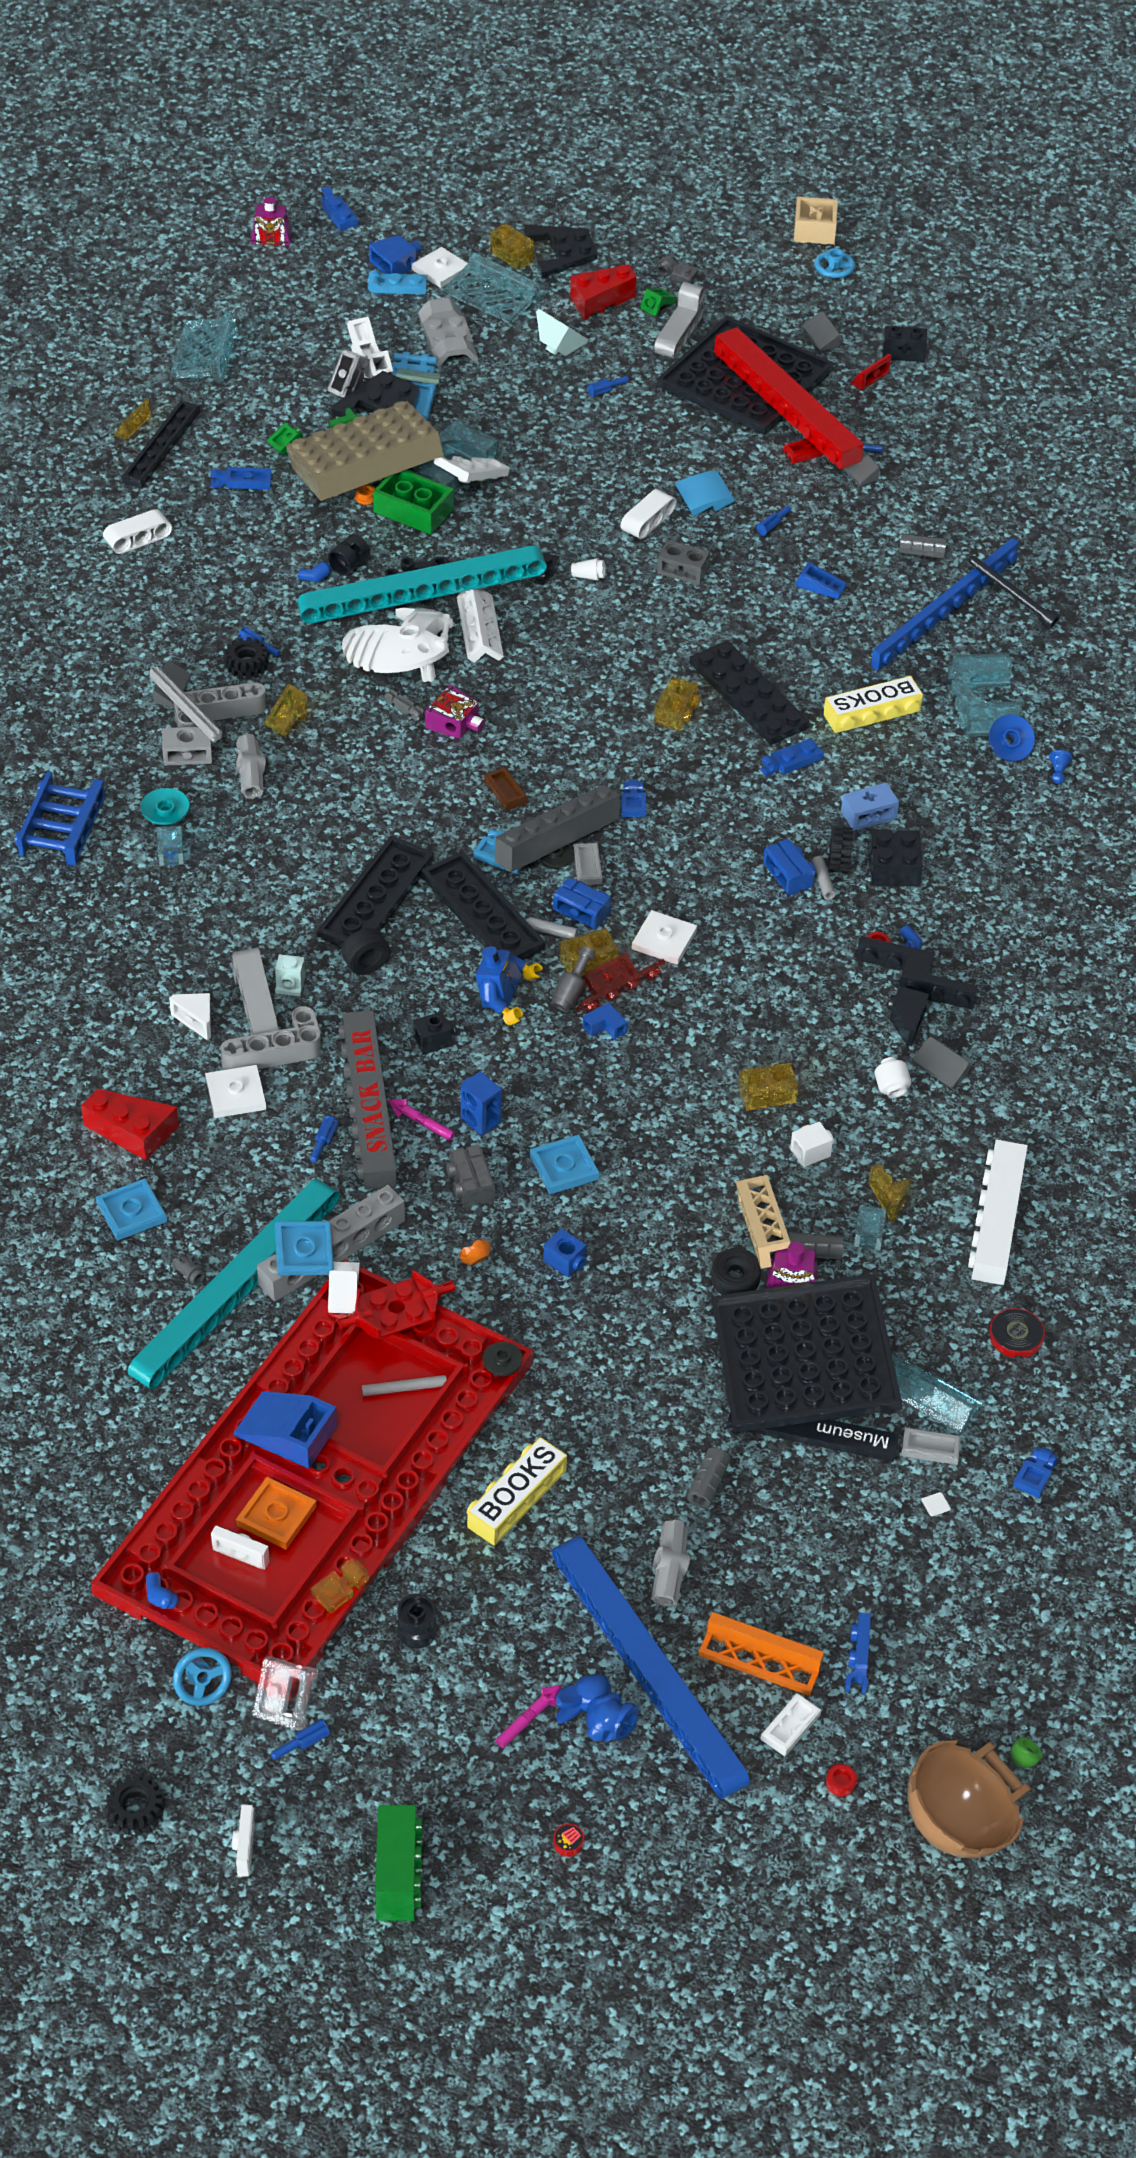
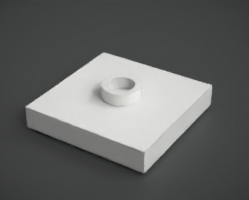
M440 247L412 263V270L420 275H427V280L442 288L469 272L470 264Z
M651 910L633 940L631 949L678 965L697 932V925Z
M257 1065L205 1073L214 1118L266 1110V1102Z

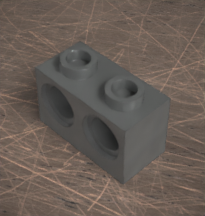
M667 540L658 556L657 573L700 585L709 569L710 551Z

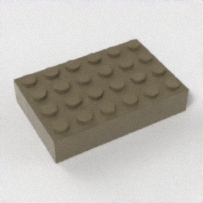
M408 401L397 402L394 406L387 409H378L373 414L356 417L351 422L337 424L332 429L326 431H317L313 436L304 439L299 438L286 445L292 469L320 501L444 456L438 431Z

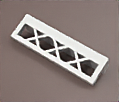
M481 588L461 592L457 596L467 658L475 663L486 653L500 661L504 655L492 595Z

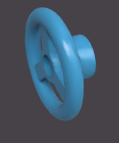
M833 248L818 255L814 261V266L823 276L843 278L854 271L855 262L851 256L844 253L841 249ZM823 259L829 263L826 269L820 265ZM848 268L841 272H833L835 269Z
M197 1648L188 1652L177 1663L173 1673V1685L177 1695L184 1702L194 1706H204L217 1701L225 1694L230 1685L232 1677L230 1663L221 1652L213 1648ZM211 1657L219 1665L211 1668L206 1661L196 1658ZM184 1669H186L187 1678L195 1686L193 1695H190L183 1687L182 1675ZM205 1672L201 1678H197L199 1673ZM223 1674L219 1687L213 1693L203 1696L205 1685L209 1684L212 1678Z

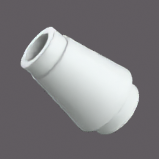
M595 558L572 563V577L599 581L600 578H605V562Z

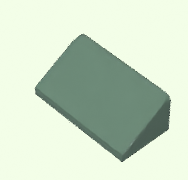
M398 368L396 373L397 377L408 382L436 384V390L439 389L440 374Z

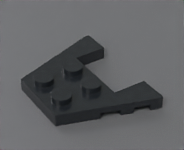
M523 225V232L527 242L549 240L556 259L538 261L537 268L542 279L548 278L549 273L555 271L557 274L562 273L566 267L573 265L576 268L597 260V250L588 229Z
M382 371L332 405L331 412L334 415L343 417L346 416L345 409L350 408L354 413L362 405L376 411L392 407L400 401H408L415 408L420 394V387Z

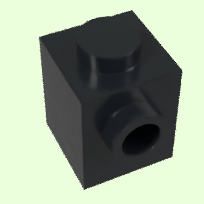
M442 1011L413 1020V1037L422 1055L452 1046L454 1027L450 1020H446Z

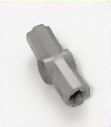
M246 733L244 736L238 737L236 742L238 753L236 772L240 773L241 793L245 795V798L254 799L261 797L264 792L263 773L266 759L265 756L260 755L258 740L254 738V735Z
M677 1519L665 1521L662 1525L660 1546L653 1560V1570L656 1571L651 1599L656 1605L662 1607H674L678 1603L681 1581L687 1572L690 1562V1555L686 1553L688 1528L684 1525L683 1521Z

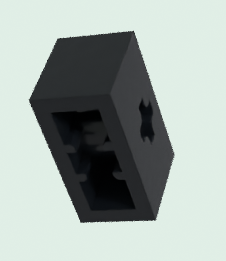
M896 325L885 326L882 358L891 354V360L924 362L927 329Z

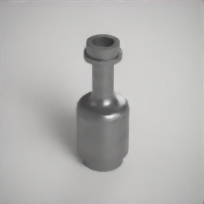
M582 946L577 953L580 957L573 971L562 974L551 995V1005L561 1011L569 1012L571 1008H574L585 987V982L581 979V976L589 960H594L596 953L586 946Z

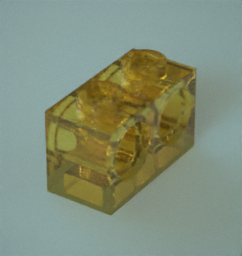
M504 223L490 231V252L517 270H520L531 264L534 260V241Z
M672 676L655 705L654 723L681 731L684 724L689 723L693 708H697L700 703L701 695L698 694L699 684Z
M607 928L560 942L559 959L569 973L573 971L580 957L577 952L582 946H586L596 952L594 960H589L582 976L618 966L619 948Z
M790 1063L749 1068L739 1072L738 1089L746 1111L797 1102L798 1083Z

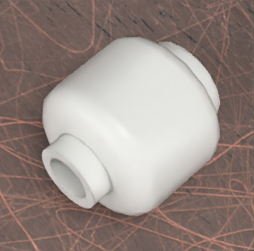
M894 1057L885 1058L874 1071L879 1091L890 1098L904 1095L911 1086V1077L907 1064L902 1060H896Z

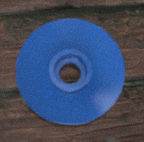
M1013 714L1004 715L992 724L989 730V743L993 752L1001 759L1011 762L1019 761L1027 757L1032 751L1035 743L1034 731L1024 718ZM1006 736L1012 739L1011 744L1006 741Z

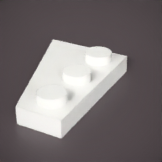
M442 456L434 461V464L458 477L459 481L464 483H470L475 480L484 481L489 478L498 479V477L508 476L510 467L493 458L472 457L470 461L462 459L460 456H453L452 460H447Z

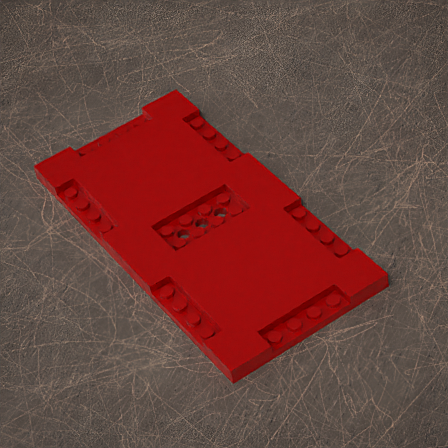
M360 1267L358 1289H361V1294L395 1284ZM328 1279L91 1581L92 1594L141 1621L146 1617L202 1648L218 1650L230 1663L240 1667L242 1675L292 1700L324 1656L323 1649L381 1568L383 1566L385 1568L388 1567L446 1486L447 1477L501 1401L504 1403L507 1401L533 1365L534 1350L439 1304L437 1305L436 1320L380 1339L370 1337L361 1327H357L356 1324L340 1329L337 1318L352 1313H328ZM393 1307L390 1309V1312H393L395 1314L404 1311L400 1307ZM496 1342L514 1344L522 1353L521 1367L517 1372L508 1376H497L490 1373L483 1364V1354L486 1348ZM446 1375V1382L442 1387L364 1397L362 1394V1385ZM262 1391L309 1395L336 1406L337 1427L312 1463V1465L319 1462L326 1465L324 1469L314 1470L311 1466L308 1469L234 1436L235 1430ZM348 1475L351 1479L341 1483L336 1480V1477ZM266 1477L315 1499L317 1507L287 1550L236 1524L237 1517ZM218 1526L236 1534H245L252 1540L267 1545L270 1562L266 1569L262 1570L214 1551L211 1532L214 1527ZM149 1573L160 1574L161 1587L170 1590L171 1593H175L178 1596V1604L175 1608L162 1609L148 1601L146 1576Z

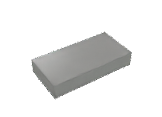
M598 843L573 844L577 881H582L586 885L602 884Z
M905 1427L901 1456L957 1465L961 1436Z

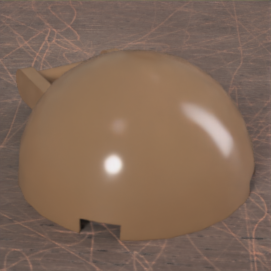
M957 1740L939 1741L929 1746L914 1764L909 1777L907 1792L911 1816L922 1836L940 1851L967 1859L991 1856L1012 1844L1020 1834L1024 1821L1023 1817L1020 1819L1019 1806L1016 1802L1031 1790L1030 1786L1027 1783L1024 1785L996 1754L994 1751L996 1747L991 1741L974 1754L969 1748L957 1746Z

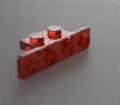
M625 952L585 973L583 979L593 996L582 1001L576 1007L577 1012L580 1013L585 1009L587 1012H591L601 1005L600 1001L607 999L609 1002L621 995L620 991L626 987L630 991L639 986L641 979L645 977L648 980L653 979L661 973L660 968L666 963L665 960L661 959L637 971Z

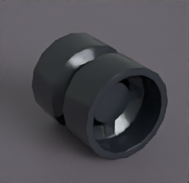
M351 534L328 553V561L338 574L343 576L349 575L357 566L370 557L369 545L361 536Z
M411 1594L403 1598L397 1608L398 1637L405 1646L413 1649L429 1646L436 1636L435 1604L429 1597L422 1594Z

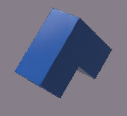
M610 1003L583 1016L582 1027L591 1036L605 1030L613 1039H616L627 1033L628 1022Z

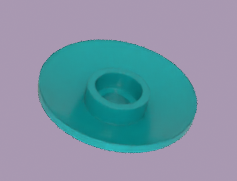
M171 788L151 791L141 802L142 815L148 821L160 825L173 824L182 820L190 809L187 796L181 791Z

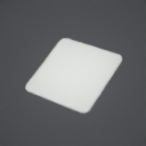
M941 1492L921 1499L930 1516L951 1510Z

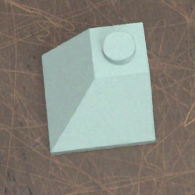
M540 309L537 310L540 341L547 345L546 350L555 355L559 352L566 356L588 342L589 339Z

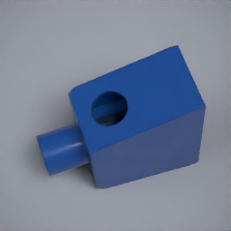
M398 235L369 244V261L384 274H405L412 269V263L416 262V254L421 252V245L417 240L408 243Z

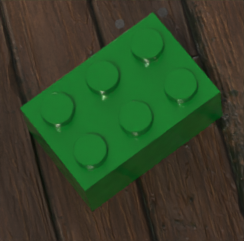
M404 470L387 476L373 491L374 513L431 535L454 510V489Z
M378 1805L375 1887L376 1921H414L415 1909H421L422 1817H416V1805Z

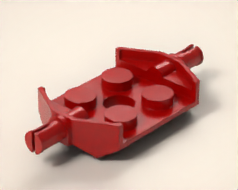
M413 1270L412 1278L365 1294H361V1289L359 1288L357 1290L355 1311L352 1314L338 1317V1325L340 1329L356 1324L357 1327H361L370 1337L377 1339L436 1320L440 1295L454 1292L455 1285L452 1280L438 1285L433 1284L432 1281ZM393 1307H400L404 1311L395 1314L393 1312H390V1309Z

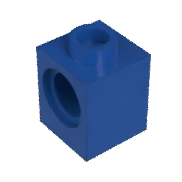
M561 1228L544 1244L543 1261L569 1278L575 1271H580L586 1264V1244Z

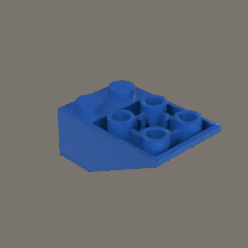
M262 1391L235 1430L234 1436L309 1469L337 1427L336 1406L309 1395Z

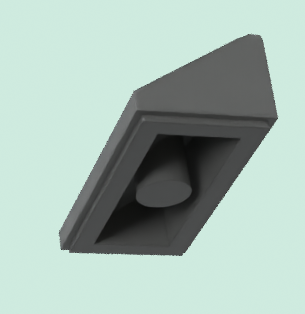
M823 311L802 325V328L819 352L839 347L840 334Z
M864 451L862 453V461L843 468L859 486L876 481L879 478V466Z
M167 661L163 671L184 692L191 674L173 662ZM156 684L153 689L154 704L174 707V702Z
M929 1037L912 1059V1063L951 1089L969 1074L970 1062L933 1037Z

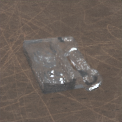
M272 1656L265 1657L252 1716L295 1730L304 1729L307 1725L305 1714L312 1681L316 1680L318 1671L313 1667L300 1666ZM293 1677L300 1679L294 1713L291 1715L286 1713Z

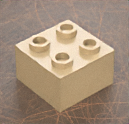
M797 197L794 242L820 243L823 245L834 244L838 200Z

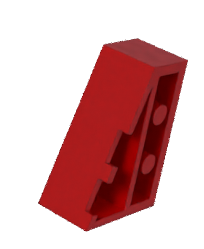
M630 264L573 275L570 280V298L585 321L590 318L591 314L597 311L599 314L605 312V308L612 304L618 306L635 298L637 276Z
M97 1089L81 1105L84 1126L145 1161L179 1128L177 1107Z

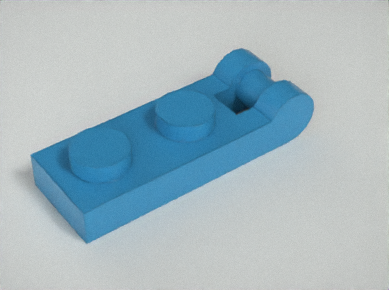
M377 270L369 272L368 290L371 293L426 294L427 275L381 274Z

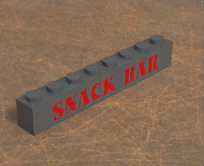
M373 1010L342 1013L343 1024H338L339 1039H344L345 1042L341 1043L342 1059L347 1058V1063H343L344 1078L350 1079V1082L346 1083L347 1098H352L353 1101L349 1102L350 1118H355V1122L351 1123L352 1137L358 1138V1143H354L355 1159L361 1160V1163H357L358 1179H363L365 1190L383 1188L386 1185L396 1187V1166Z

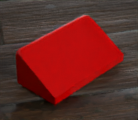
M891 354L884 356L860 372L851 381V385L862 391L890 372Z

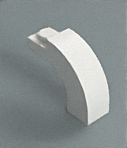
M369 317L348 321L347 327L352 341V352L370 359L364 376L367 379H371L382 371L391 374L393 368L388 350L380 352Z

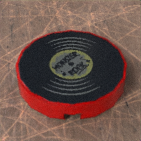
M1018 1308L1005 1309L996 1314L991 1321L989 1330L990 1341L998 1352L1008 1357L1015 1358V1356L1022 1355V1358L1030 1357L1037 1353L1043 1345L1045 1329L1035 1314Z

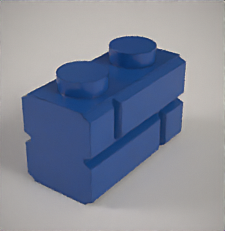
M786 839L764 849V865L789 896L813 886L814 876L816 875L815 866L812 862L806 861L799 846H795L791 840Z
M568 877L562 884V887L560 886L554 893L553 910L597 930L602 921L610 915L612 898L604 891H597L588 887L582 881H575Z

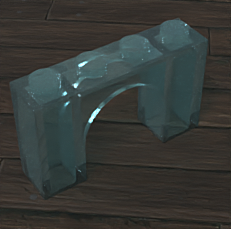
M455 420L439 434L445 458L460 456L471 461L472 457L493 459L499 457L498 439L461 421ZM435 459L406 469L409 472L453 488L454 495L459 492L458 477L434 464Z
M1008 653L953 655L952 665H948V678L952 679L951 691L952 695H956L955 709L960 712L959 727H963L965 737L989 736L992 724L1004 715L1013 714L1024 718L1020 701L989 702L978 698L972 692L983 687H1004L1010 685L1012 666Z

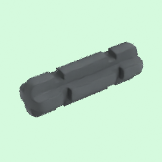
M394 689L386 693V702L394 705V707L414 720L420 721L425 717V710L400 695Z

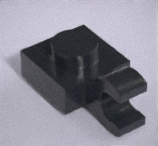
M542 553L546 563V570L543 574L536 576L534 584L543 585L546 576H554L559 565L560 556Z

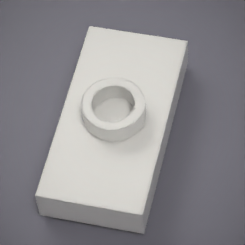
M215 1526L211 1532L212 1548L214 1551L262 1570L266 1569L270 1562L267 1545L254 1541L245 1534H236L218 1526Z
M796 1693L761 1734V1740L783 1756H786L821 1715V1709Z
M241 1805L239 1831H233L232 1849L237 1850L236 1864L238 1876L249 1877L251 1872L255 1826L254 1807L252 1805Z

